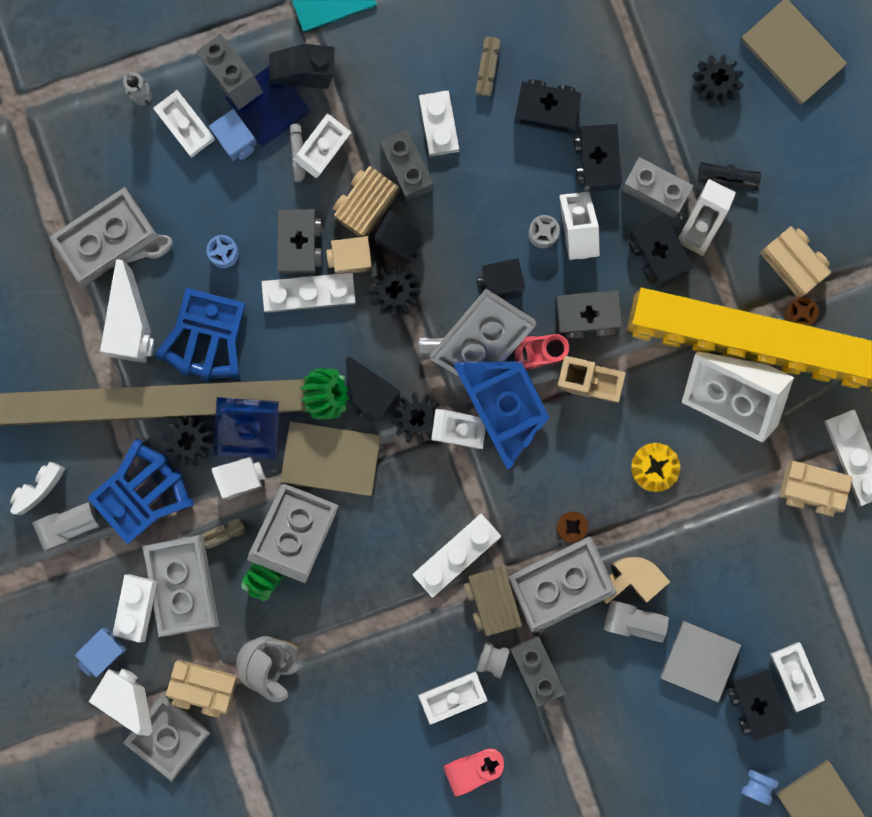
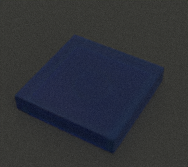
M269 66L254 76L263 93L238 110L228 96L226 97V101L236 111L262 148L289 129L290 125L297 123L311 112L292 86L268 83Z
M217 397L214 456L276 459L279 401Z

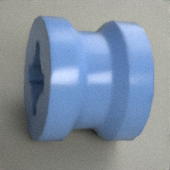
M215 236L207 245V256L218 268H230L238 261L239 249L229 236Z
M750 769L748 784L742 788L741 793L770 805L772 790L777 788L779 781Z

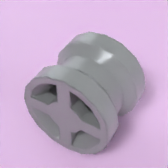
M540 215L531 222L528 231L529 240L535 247L547 249L557 241L560 226L553 217Z
M486 641L476 671L482 673L489 671L493 673L494 677L501 678L510 649L505 647L498 649L492 643Z

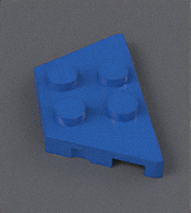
M522 361L454 363V367L507 469L511 468L518 455L533 440L535 433L550 418Z

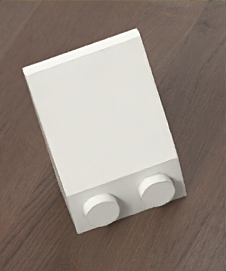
M116 259L100 352L110 358L147 363V357H152L155 339L151 338L152 333L133 270L123 260Z
M698 351L694 356L682 403L763 443L779 425L794 377L767 364Z

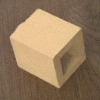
M368 236L331 241L332 249L327 250L328 267L335 268L336 274L372 271Z

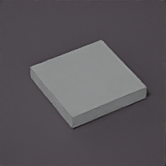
M682 621L660 678L719 702L741 644Z
M162 693L149 709L152 725L150 736L137 735L132 731L123 744L172 782L211 731L183 708L172 705V700L166 698V695Z

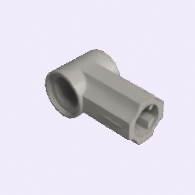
M90 502L61 514L55 513L32 523L44 552L60 547L70 542L69 539L100 527L97 515Z
M611 600L603 630L628 637L634 635L663 643L668 629L669 617L650 611L639 610L637 606Z

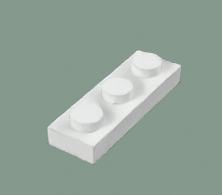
M353 273L261 281L265 313L356 304Z
M854 409L828 419L824 423L845 474L853 478L851 489L858 506H863L872 502V450Z
M480 514L412 575L433 598L495 543L501 535Z

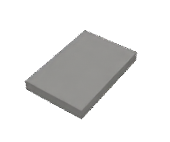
M124 187L50 236L49 239L78 284L83 288L113 268L116 259L125 260L158 238V235L128 190Z
M485 289L431 352L430 360L458 377L459 375L454 367L456 362L505 361L536 326V321Z
M282 483L248 554L247 560L306 583L339 505Z
M203 535L143 546L148 579L157 581L153 609L158 637L218 627L219 621Z
M590 536L508 576L533 633L539 632L617 594L598 549Z

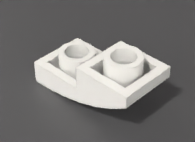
M49 462L47 466L43 465L35 479V482L38 483L37 487L24 484L22 488L18 487L10 500V504L13 505L10 512L22 515L39 504L55 487L66 468L53 462Z

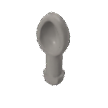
M299 124L290 125L292 159L303 146L301 125ZM292 160L294 181L301 182L305 177L306 170Z
M158 235V238L123 261L129 265V263L145 257L152 259L162 257L173 246V240L166 235Z

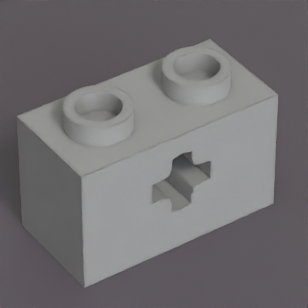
M639 157L621 191L675 218L680 212L693 185Z

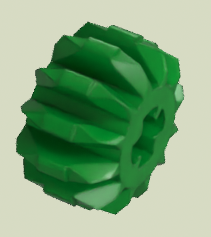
M316 368L310 371L309 375L303 377L305 385L300 387L303 392L301 401L305 402V412H310L312 418L319 420L335 419V417H340L341 412L346 411L345 402L349 400L346 391L349 387L345 386V376H341L338 369Z
M252 562L243 578L242 589L251 597L266 601L279 586L284 575Z

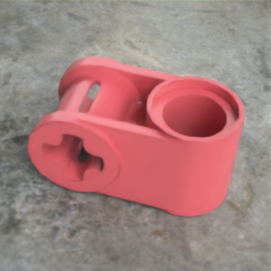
M559 334L539 337L529 336L514 350L515 361H522L526 370L559 364L564 361V356H568L569 344ZM551 342H559L563 345L564 352L559 357H552L547 353V345ZM523 347L526 348L527 360L524 359Z
M489 748L443 766L454 796L468 793L480 785L500 777L504 769L502 754L496 749ZM486 757H490L491 761H498L495 764V771H490L488 767H482L485 764Z

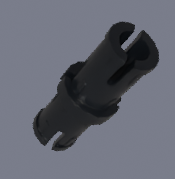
M700 162L697 181L707 182L710 179L724 185L728 189L734 186L758 191L761 182V172L738 169L733 164H728L726 167Z

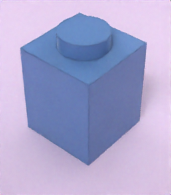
M234 109L209 125L211 132L232 162L237 158L243 160L254 152L253 147L257 145V142Z
M107 627L100 629L75 654L80 660L77 665L88 676L92 674L95 677L103 675L128 650L116 636L112 635L113 633Z

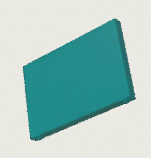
M291 0L304 33L377 6L375 0Z

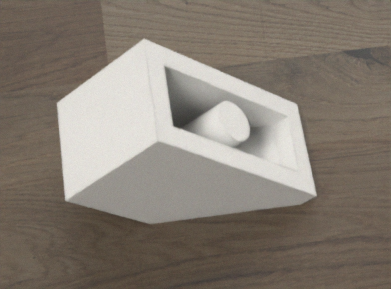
M708 179L678 237L681 245L703 256L727 215L736 192Z
M590 192L559 195L564 238L569 260L600 256L599 226Z
M251 457L212 468L221 497L227 500L262 488L261 480L266 479L260 462L254 463Z
M123 668L121 671L108 669L89 702L137 735L150 736L152 725L145 688L136 682L138 677Z

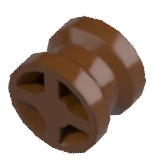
M798 297L785 307L784 320L810 326L818 318V306L811 298Z
M578 512L565 513L557 521V534L566 542H578L586 536L588 522Z

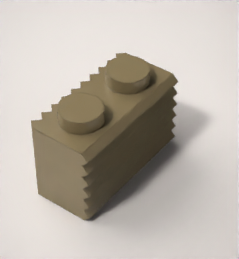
M504 566L468 576L469 583L464 584L469 602L475 600L478 612L473 614L478 632L484 630L485 635L490 636L522 626Z

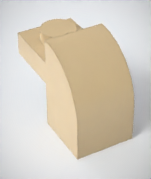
M564 356L558 388L588 398L593 397L619 403L626 372L596 366L595 362Z
M639 557L621 558L611 564L619 574L616 577L612 573L609 575L617 594L603 600V602L608 604L628 585L643 602H648L668 585L670 581L649 560Z

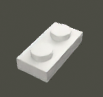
M178 90L153 108L191 158L215 141L214 136Z
M449 90L419 95L429 157L459 152Z
M327 113L292 160L317 178L351 134V131Z
M436 409L431 440L483 449L486 428L480 417Z
M131 574L124 575L113 636L139 643L145 642L157 581Z
M800 642L770 653L795 712L825 701Z
M476 671L418 695L430 725L487 701Z

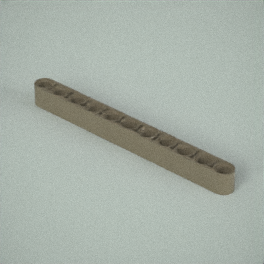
M303 379L0 393V426L178 418L180 416L186 418L190 416L208 417L305 412V402L301 401L303 392L300 389L305 384Z

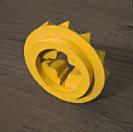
M651 443L641 447L635 453L631 464L632 475L636 483L643 489L652 492L669 489L678 480L681 469L678 455L669 446L660 443ZM649 455L656 462L667 460V463L661 468L663 479L656 472L645 475L648 468L652 466Z

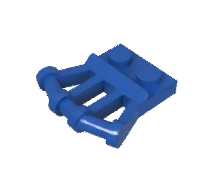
M186 288L176 326L157 350L154 357L159 361H166L177 369L182 376L201 377V381L205 382L232 377V380H239L240 367L236 341L239 336L246 303ZM186 329L191 332L185 355L182 359L171 351V348ZM200 333L212 336L204 365L193 363ZM220 339H225L228 344L230 365L213 367Z
M137 438L132 443L118 471L87 497L126 544H130L159 518L194 506L193 499L188 497L183 483V474L179 470L175 471L168 463L169 458L165 454L161 455L144 446V442ZM137 456L151 463L130 482L125 479ZM159 470L166 479L145 498H142L135 489ZM172 487L177 503L153 511L149 505Z

